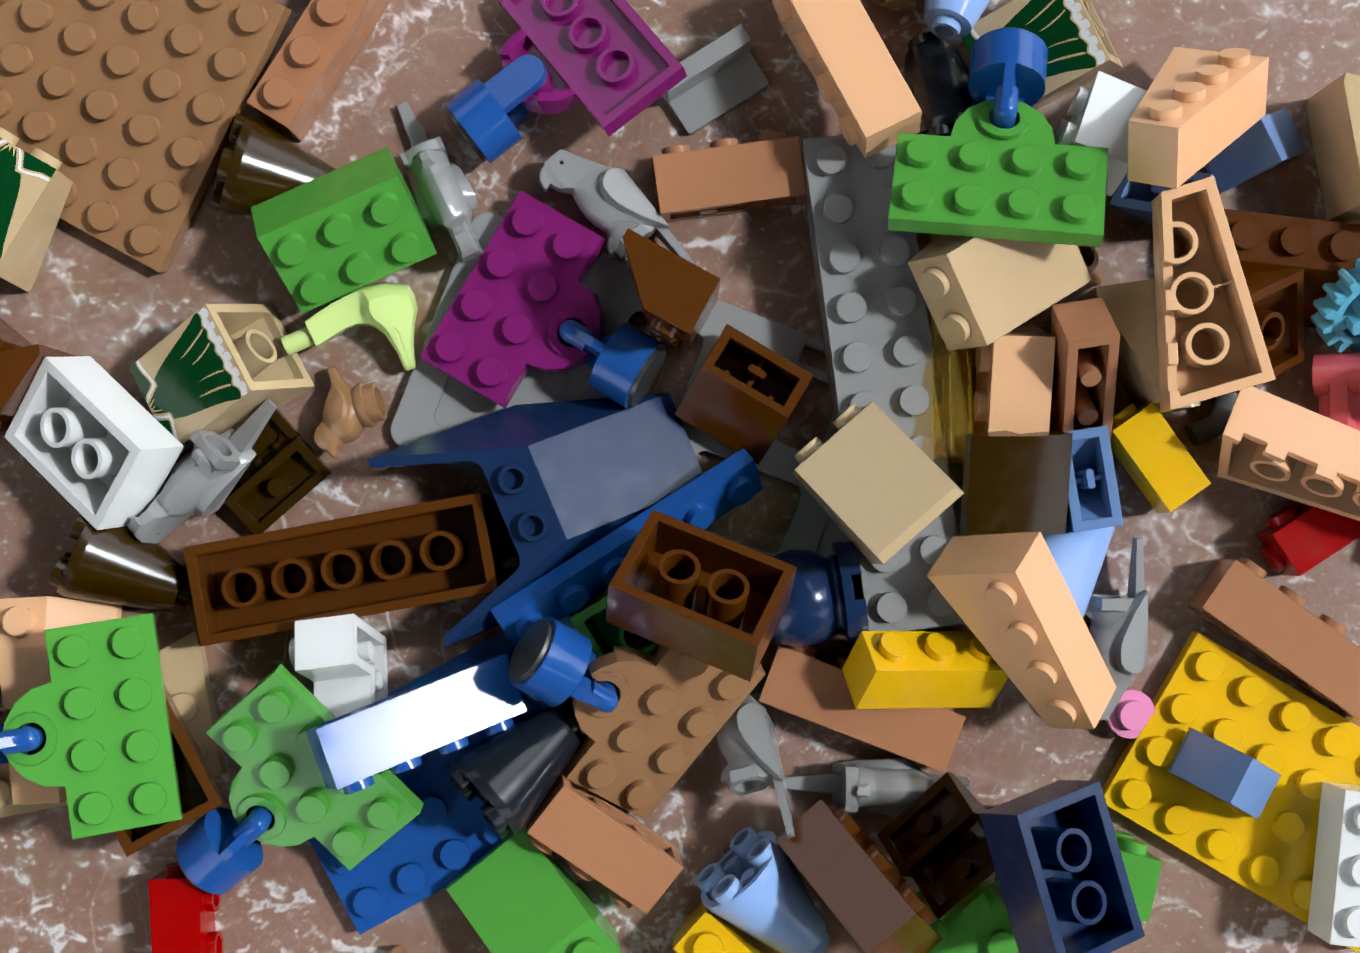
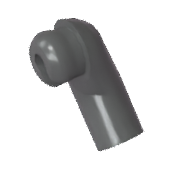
M1231 392L1212 398L1215 402L1211 413L1185 425L1187 436L1194 446L1197 447L1223 434L1238 394Z

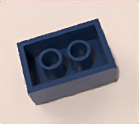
M1059 780L979 813L1019 953H1111L1145 936L1100 781Z

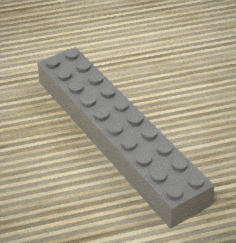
M843 135L804 139L800 148L807 190L805 207L834 421L854 403L863 410L873 401L949 477L926 303L907 263L919 253L916 232L888 230L897 144L865 159L857 145L850 146ZM953 504L884 564H871L856 547L861 574L855 575L858 599H866L869 631H909L964 623L927 577V574L951 538L957 536Z

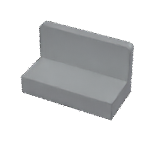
M741 24L682 60L680 63L684 67L687 77L663 95L688 135L695 134L768 87L769 81L750 53L751 39Z

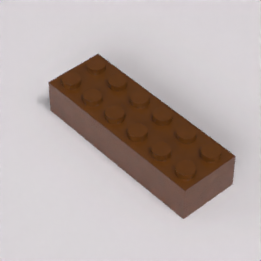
M481 492L183 547L201 647L295 629V621L346 614H355L357 617L492 593L503 583L488 495Z

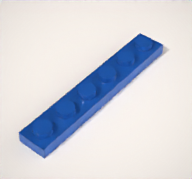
M744 448L490 609L513 648L515 649L522 635L535 621L548 616L559 621L570 613L579 611L587 602L608 590L611 580L652 510L705 530L713 521L735 507L751 500L755 494L764 489L754 459Z

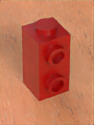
M1303 503L1296 509L1292 505H1288L1276 511L1266 519L1269 526L1256 534L1263 545L1260 548V553L1273 571L1281 572L1282 575L1301 576L1360 537V521Z
M178 862L166 864L165 871L148 880L152 953H223V937L220 931H215L214 913L219 909L220 895L205 892L193 885L182 872Z

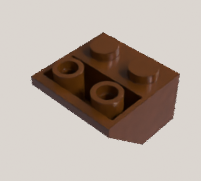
M726 324L674 416L735 452L744 448L754 459L755 464L759 465L811 381L813 374Z

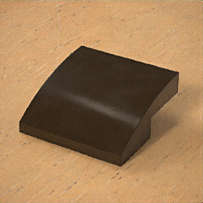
M279 409L274 411L252 447L257 455L224 501L253 534L263 533L331 474L330 469Z
M1007 430L965 434L962 483L964 494L961 500L960 534L968 536L1040 531L1042 535L1066 533L1073 434L1063 431L1018 434Z
M946 772L877 834L901 876L914 879L938 920L950 921L998 880L979 813L985 811V808L964 784L950 772Z

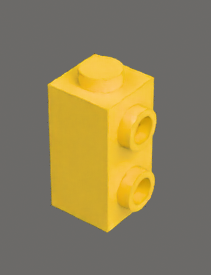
M1131 402L1113 414L1111 450L1156 513H1170L1211 484L1153 402L1136 407Z

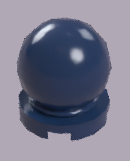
M852 541L832 542V554L828 555L827 558L806 549H789L773 556V558L796 566L797 571L789 604L772 640L782 645L807 648L826 641L837 628L840 631L844 630L848 642L856 641L861 631H869L866 599L855 600L852 580H855L856 574H861L856 547Z

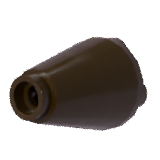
M237 113L229 136V142L236 145L235 147L230 146L229 149L225 147L223 149L216 177L226 180L225 182L217 181L210 208L231 215L252 216L251 207L336 169L257 119Z
M79 513L69 535L70 538L77 540L72 553L66 552L64 557L60 556L48 584L58 587L56 592L58 595L72 599L169 612L173 607L184 612L191 597L185 562L159 543H141L129 530L128 526L96 530Z

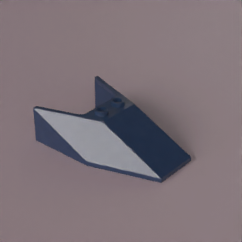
M669 393L647 394L636 406H630L629 408L621 406L610 398L514 405L368 458L371 468L382 471L402 466L458 462L477 463L485 474L520 559L518 569L442 637L445 646L498 625L490 609L703 474L683 424L679 418L674 416L676 408Z

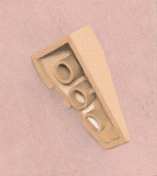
M52 596L0 599V686L3 708L11 710L14 703L30 689L51 682L44 630L121 618L122 605ZM9 763L13 805L66 802L65 787H45L23 778Z

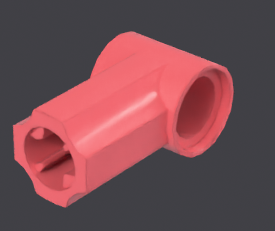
M1360 352L1315 354L1312 364V385L1314 396L1319 397V414L1360 431Z

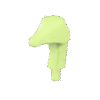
M379 282L363 286L335 299L305 321L306 327L281 337L282 344L287 354L292 355L312 345L320 348L350 328L371 326L387 337L397 352L404 370L410 371L416 368L414 334L418 307L415 294L409 284Z

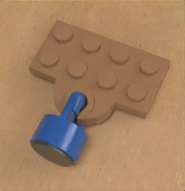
M548 616L535 621L522 635L512 654L509 664V677L512 686L552 707L560 705L569 696L573 697L571 700L575 717L581 730L588 737L565 767L566 779L645 820L765 676L761 663H759L751 682L663 645L657 649L653 656L634 647L613 646V652L600 657L592 652L591 640L587 636L555 618Z

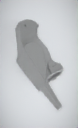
M407 101L397 105L412 148L400 154V157L408 170L411 187L422 218L432 229L441 228L451 236L462 263L484 254L471 226L472 213L478 208V204L468 179L453 155L445 147L441 137L428 138Z
M563 149L558 150L544 162L539 175L540 185L544 192H547L548 188L551 187L558 192L573 195L584 216L594 226L607 233L609 237L607 248L610 254L617 253L624 260L627 258L623 236L629 228L647 239L655 234L671 252L695 264L669 230V225L624 169L610 168Z
M266 399L237 431L232 428L217 435L215 431L196 430L190 438L194 443L192 451L175 463L169 473L168 480L148 508L139 517L134 516L129 522V530L141 543L157 544L187 519L197 515L205 518L219 510L257 455L252 447L277 408L272 400Z
M1132 538L1127 594L1124 596L1092 593L1085 612V616L1089 618L1091 623L1089 632L1116 685V689L1100 720H1108L1128 685L1136 674L1147 666L1148 591L1145 590L1144 544L1142 538Z
M749 694L716 734L720 750L728 762V765L721 774V782L728 784L730 792L739 796L764 790L767 786L774 783L788 838L795 837V831L774 725L765 707Z
M887 758L832 763V772L785 776L787 789L831 793L832 802L842 805L846 812H858L859 810L897 817L943 775L928 774L917 768L915 761L907 758ZM956 776L970 791L971 782L964 776Z

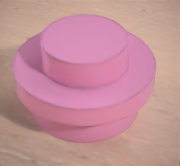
M1126 689L1110 718L1106 720L1109 728L1121 737L1137 738L1143 727L1148 723L1149 718L1155 713L1153 702L1141 691Z

